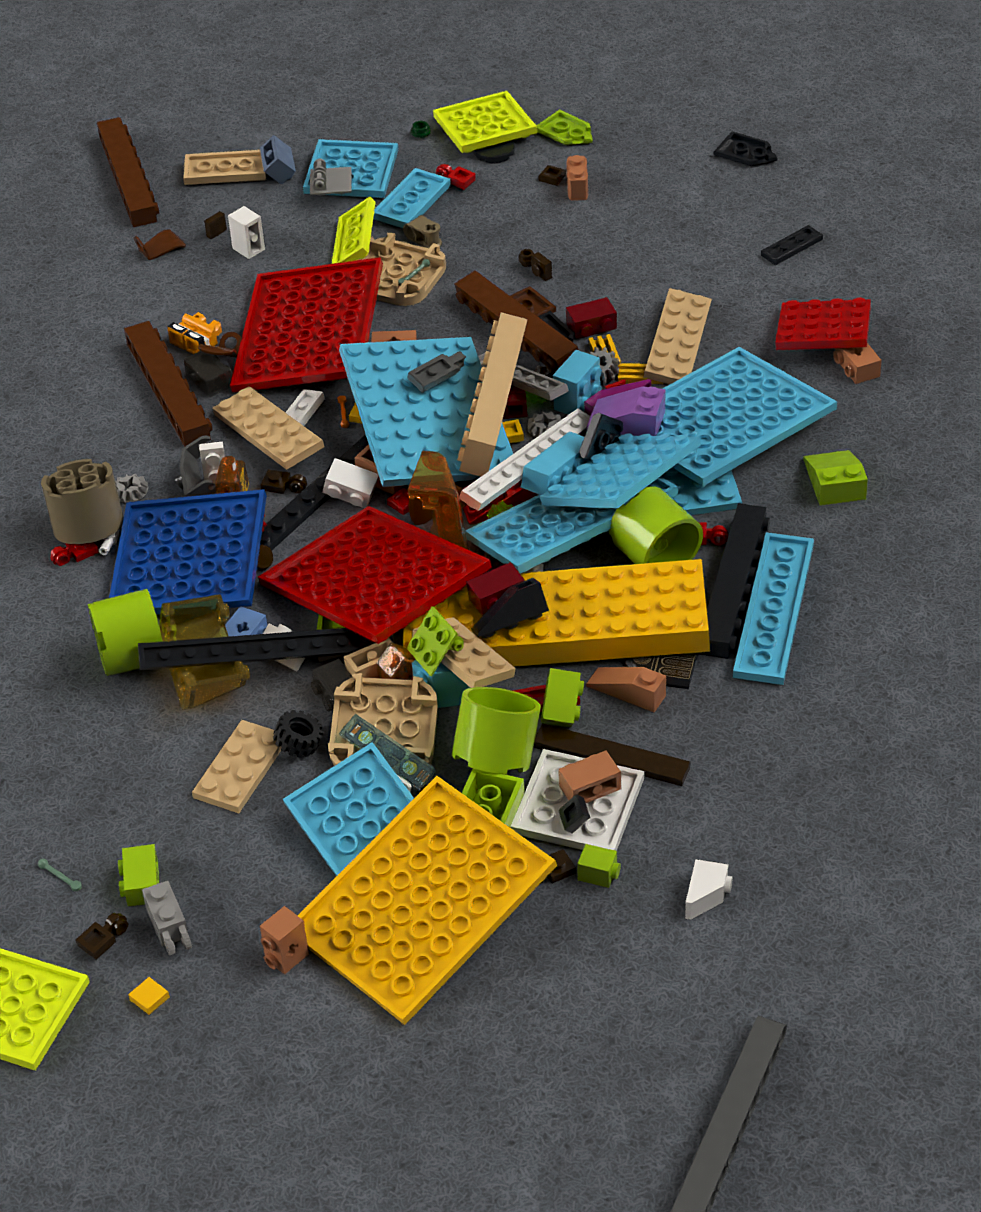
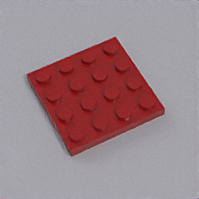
M836 298L830 301L813 299L808 302L790 300L782 303L775 341L776 350L867 347L871 299L855 298L853 300H842Z

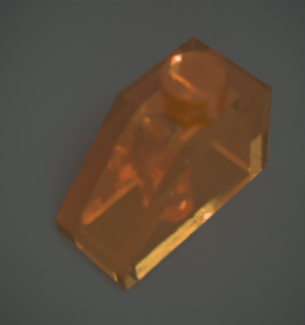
M390 642L377 661L378 678L413 680L412 662L415 658L407 650V647Z

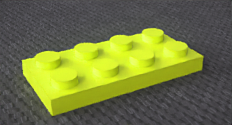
M368 197L339 217L332 264L356 261L368 255L376 203L371 197Z

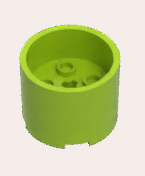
M646 487L637 493V496L626 505H621L614 513L611 520V529H609L614 545L634 564L693 560L703 539V529L700 523L659 487Z
M148 589L88 604L98 651L107 676L140 668L138 643L163 642Z
M473 687L464 690L452 749L453 758L460 759L461 757L468 762V767L490 773L507 774V771L512 769H519L518 771L520 772L527 771L530 768L541 709L540 704L527 695L507 689Z

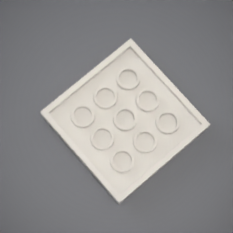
M543 749L510 828L524 837L580 850L584 849L585 844L617 851L642 786L644 771L618 766L621 771V790L586 803L591 818L572 834L564 830L558 812L568 802V799L559 787V769L585 758Z

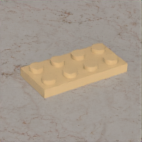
M260 150L185 154L184 185L266 180Z
M454 617L445 619L458 633L457 636L463 639L464 647L460 651L448 650L441 663L470 688L484 687L514 677L515 667ZM418 628L413 629L412 638L414 637Z
M241 720L192 791L193 798L240 813L281 752L282 747H277L276 741L273 739L274 730Z

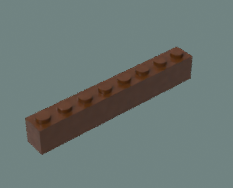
M120 117L97 122L100 141L132 226L138 227L156 223V215L159 214L158 204L155 202L153 191L150 190L149 181L146 179L140 158L137 157V151L135 146H133L127 125H123Z
M474 270L455 283L457 300L461 304L467 305L474 314L480 315L486 323L493 325L494 320L499 321L501 312L528 319L520 348L524 352H529L537 362H542L550 372H556L575 350H579L577 345Z
M149 321L124 328L127 346L184 447L201 436H210V431H213L209 418H205L202 405H197L195 393L193 391L190 392L187 379H182L180 367L175 366L173 355L168 353L165 341H160L158 329H153Z

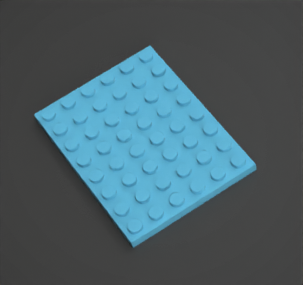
M471 337L340 344L339 352L382 487L468 481L480 478V476L459 471L461 461H457L460 447L465 448L466 446L461 444L465 430L470 431V429L466 428L469 414L474 415V413L470 412L473 398L478 399V397L474 396L478 382L482 383V381L478 380L482 366ZM461 351L466 356L464 366L460 368L456 375L423 393L407 379L408 373L411 370L441 354L450 357ZM502 423L489 471L513 454Z
M738 347L662 388L666 389L665 414L657 436L662 434H669V436L687 434L689 437H699L701 446L672 468L704 486L837 409V401Z

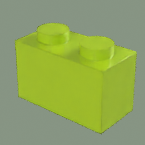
M554 668L549 669L540 723L572 727L574 721L579 720L581 706H576L577 697L582 696L584 681L580 680L581 673Z
M155 844L122 848V859L118 860L119 875L123 876V880L119 881V891L121 897H126L128 907L144 905L142 889L159 884L158 858Z

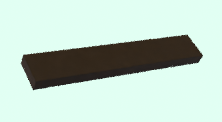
M543 723L535 737L533 748L541 750L546 749L582 758H588L593 754L607 751L618 766L644 771V777L678 786H683L691 765V761Z

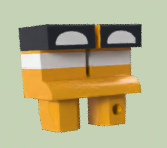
M199 312L194 316L185 313L181 323L176 324L173 322L167 326L171 344L184 350L186 349V351L200 358L206 352L199 350L198 346L201 344L215 346L218 344L217 336L222 333L220 322L213 320L207 324L206 317Z

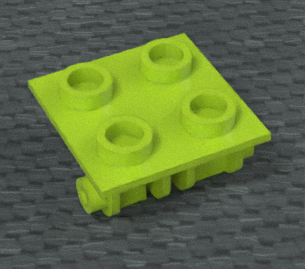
M432 606L407 646V650L430 676H433L447 651L462 650L464 641L460 636H457L458 633L437 609Z

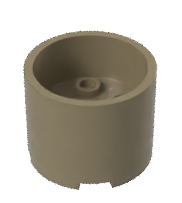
M92 459L71 461L57 466V472L50 476L44 475L42 478L41 486L53 533L57 540L68 544L91 543L109 537L122 527L124 516L113 470L109 463H92Z

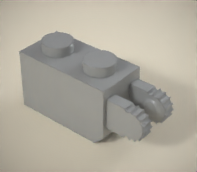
M169 881L142 889L148 915L161 946L166 947L169 956L175 954L174 942L181 940L186 950L192 948L185 918Z

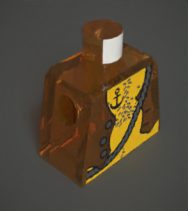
M233 456L222 458L216 477V494L230 493V487L234 492L248 490L249 479L244 461L235 460Z

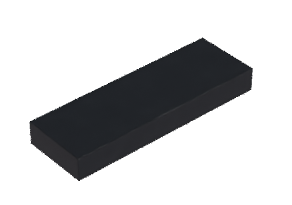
M807 225L761 250V256L776 266L823 240V234Z

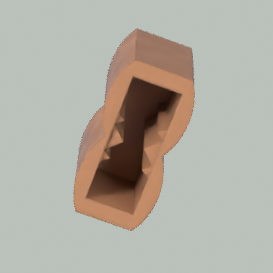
M574 155L569 156L567 159V184L570 200H586L588 198L587 159L584 156Z

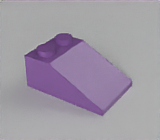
M642 386L597 399L587 424V430L593 415L601 413L623 421V431L621 434L631 433L632 436L651 434V436H657L665 414L666 389Z

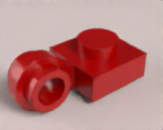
M441 164L436 169L437 175L450 178L451 185L463 190L476 179V173L459 166L453 170L448 164Z
M699 522L703 529L701 545H707V539H710L713 544L718 546L727 542L729 533L724 526L717 525L713 528H707V522Z
M94 542L85 544L65 543L66 548L61 546L55 547L51 551L50 558L55 565L62 566L67 564L72 557L79 562L99 552Z

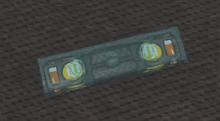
M356 713L339 732L343 739L354 744L359 750L373 742L394 772L418 791L436 771L433 766Z

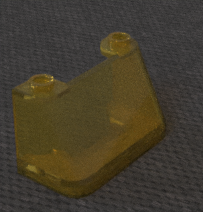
M221 594L163 603L159 620L162 641L229 637L225 627L226 618L230 617L228 604L223 603ZM242 661L230 664L169 668L182 710L195 708L241 688L250 679L248 666L243 665Z

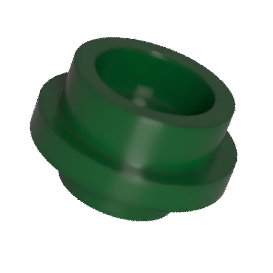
M416 121L413 123L411 128L412 136L423 138L430 135L431 128L426 121Z

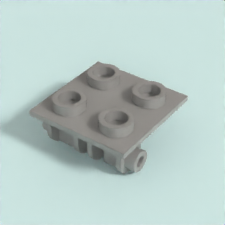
M319 158L314 161V169H310V195L321 196L325 194L352 193L351 167L326 168V162L323 159Z

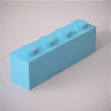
M569 431L531 460L523 468L521 488L543 495L550 486L559 484L564 476L572 474L577 470L578 466L590 461L582 458L579 452L585 437Z

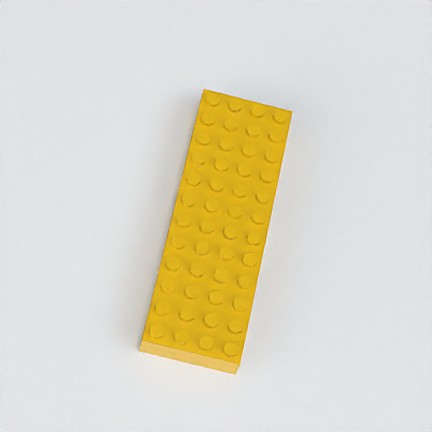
M702 559L521 573L525 581L534 578L541 583L549 611L542 613V617L538 619L520 621L519 625L514 628L499 629L491 637H478L513 667L710 652ZM467 585L446 598L444 602L434 606L445 619L454 617L471 632V628L482 617L469 600ZM429 610L404 628L403 656L407 674H413L412 662L415 660L413 655L407 650V646L412 639L413 629L420 627Z

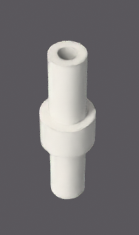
M121 528L103 539L104 541L99 549L100 554L107 555L112 545L117 543Z

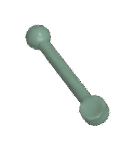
M424 259L422 264L408 276L400 278L398 280L399 286L405 280H410L424 267H429L430 261Z
M46 859L38 861L39 868L47 869L69 884L72 891L81 890L82 885L80 881L71 880L49 865Z

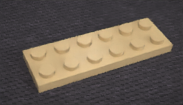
M669 288L643 378L672 384L692 373L712 299Z
M250 386L240 390L237 394L221 401L220 404L212 408L214 415L286 470L325 447L321 438Z

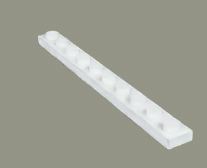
M577 408L463 489L459 499L467 503L469 507L478 511L522 480L524 466L569 431L581 436L587 432L590 415Z

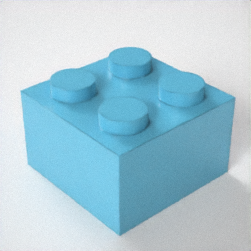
M575 350L555 372L553 379L567 384L569 392L554 399V410L568 415L577 408L584 412V401L602 390L600 385L602 369L600 368L599 357Z

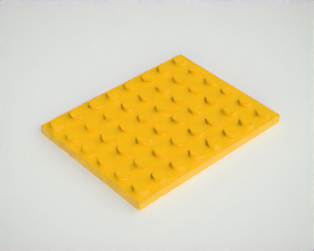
M436 776L311 901L298 917L304 920L308 949L406 1025L554 870L557 864L555 859L443 779Z

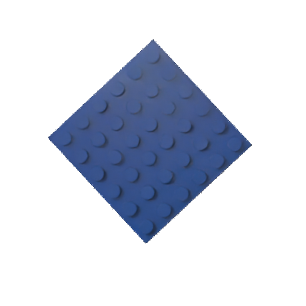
M265 490L127 502L109 598L148 589L156 614L252 606L267 498Z

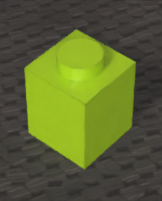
M585 844L577 863L578 881L609 888L612 880L617 879L620 873L621 864L617 863V851Z

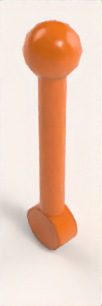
M341 395L337 398L342 415L340 425L342 428L349 427L345 410L347 400L346 396Z

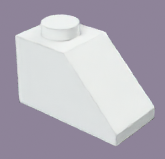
M695 860L686 899L685 919H693L723 903L725 892L730 893L733 877L728 876V864Z

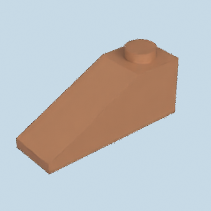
M598 667L586 683V686L652 712L656 711L666 697V675L645 667Z

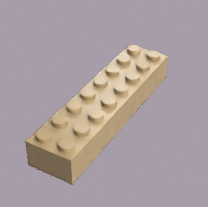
M501 312L499 321L494 320L491 334L495 336L490 335L486 349L489 351L485 352L482 364L486 367L482 366L478 379L482 383H477L474 394L478 399L473 398L470 412L474 413V415L469 414L466 428L470 429V431L465 430L461 444L466 446L465 448L460 447L457 461H461L459 469L461 472L480 477L489 472L528 319Z

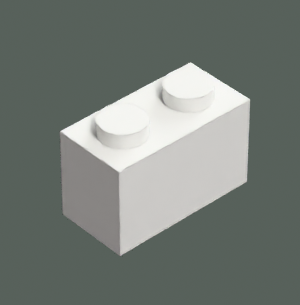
M245 206L228 215L232 248L250 259L265 250L261 216Z
M335 458L325 479L322 493L349 502L354 506L366 508L376 488L379 474Z

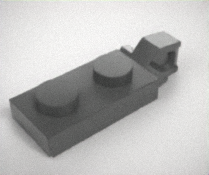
M461 351L450 357L441 354L411 370L408 373L407 379L423 393L456 375L460 368L464 366L466 356Z

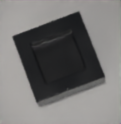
M577 794L558 810L564 830L572 834L591 818L584 797Z

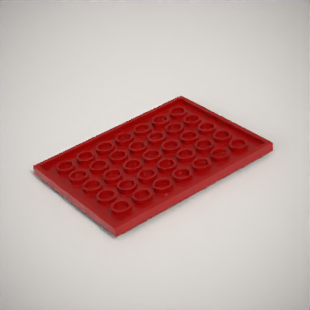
M381 257L257 274L230 383L232 392H239L249 386L257 390L348 378L339 352L340 344L368 343L383 268Z
M368 506L259 575L258 579L260 585L379 644L386 641L400 629L405 628L419 616L426 614L432 606L434 607L444 602L446 598L463 589L467 585L466 581L482 575L491 569L492 566L488 558Z

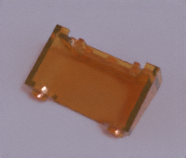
M422 451L408 487L409 499L417 497L423 502V509L434 510L432 513L433 524L429 533L468 550L460 497L448 462L438 452Z

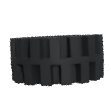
M291 710L290 713L288 711L284 712L280 716L273 733V739L276 741L275 744L277 747H282L281 751H288L290 756L296 754L299 758L302 755L309 757L310 754H314L323 735L322 725L317 724L319 720L311 718V714L308 713L306 715L301 710L298 713L296 710Z

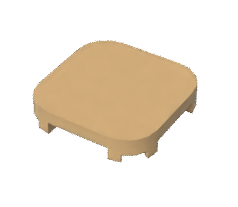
M387 233V237L375 240L371 237L368 255L363 259H358L364 260L381 257L383 268L376 300L400 306L414 305L426 298L446 269V257L440 250L439 245L433 243L428 249L396 241L395 233ZM424 259L430 261L429 267H424L410 280H405L399 286L398 280L400 278L408 276L422 264Z
M362 673L352 674V678L344 681L340 687L336 686L330 742L328 743L330 759L334 766L362 749L345 737L346 733L357 721H361L376 732L377 739L374 745L380 750L384 751L377 743L381 738H385L407 753V756L402 761H399L394 756L392 757L399 762L393 769L399 777H401L399 772L400 766L406 760L415 759L428 768L431 766L434 757L438 703L436 692L432 686L424 682L423 678L413 676V680L363 678Z

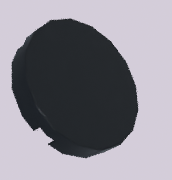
M512 140L474 150L477 159L480 161L481 159L486 160V163L505 162L510 159L509 156L515 153Z

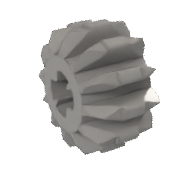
M595 347L594 353L587 351L586 353L600 358V368L602 369L600 381H602V384L605 385L607 379L613 382L615 375L619 373V359L615 358L614 351L607 353L606 347L602 351Z

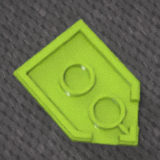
M558 110L536 125L538 133L563 145L593 143L590 123L562 110Z

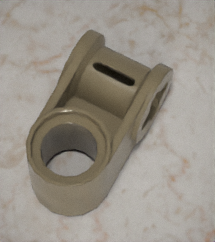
M420 215L403 226L404 234L409 240L428 249L433 243L441 247L442 241L439 238L440 225Z

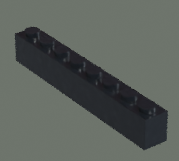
M741 503L737 505L707 609L710 652H699L700 655L729 659L730 652L736 651L738 637L735 636V633L740 634L742 619H740V616H745L747 601H745V598L750 599L752 584L749 583L755 580L756 567L754 565L759 564L761 555L759 548L763 547L766 535L763 532H768L770 518L766 517L767 507Z

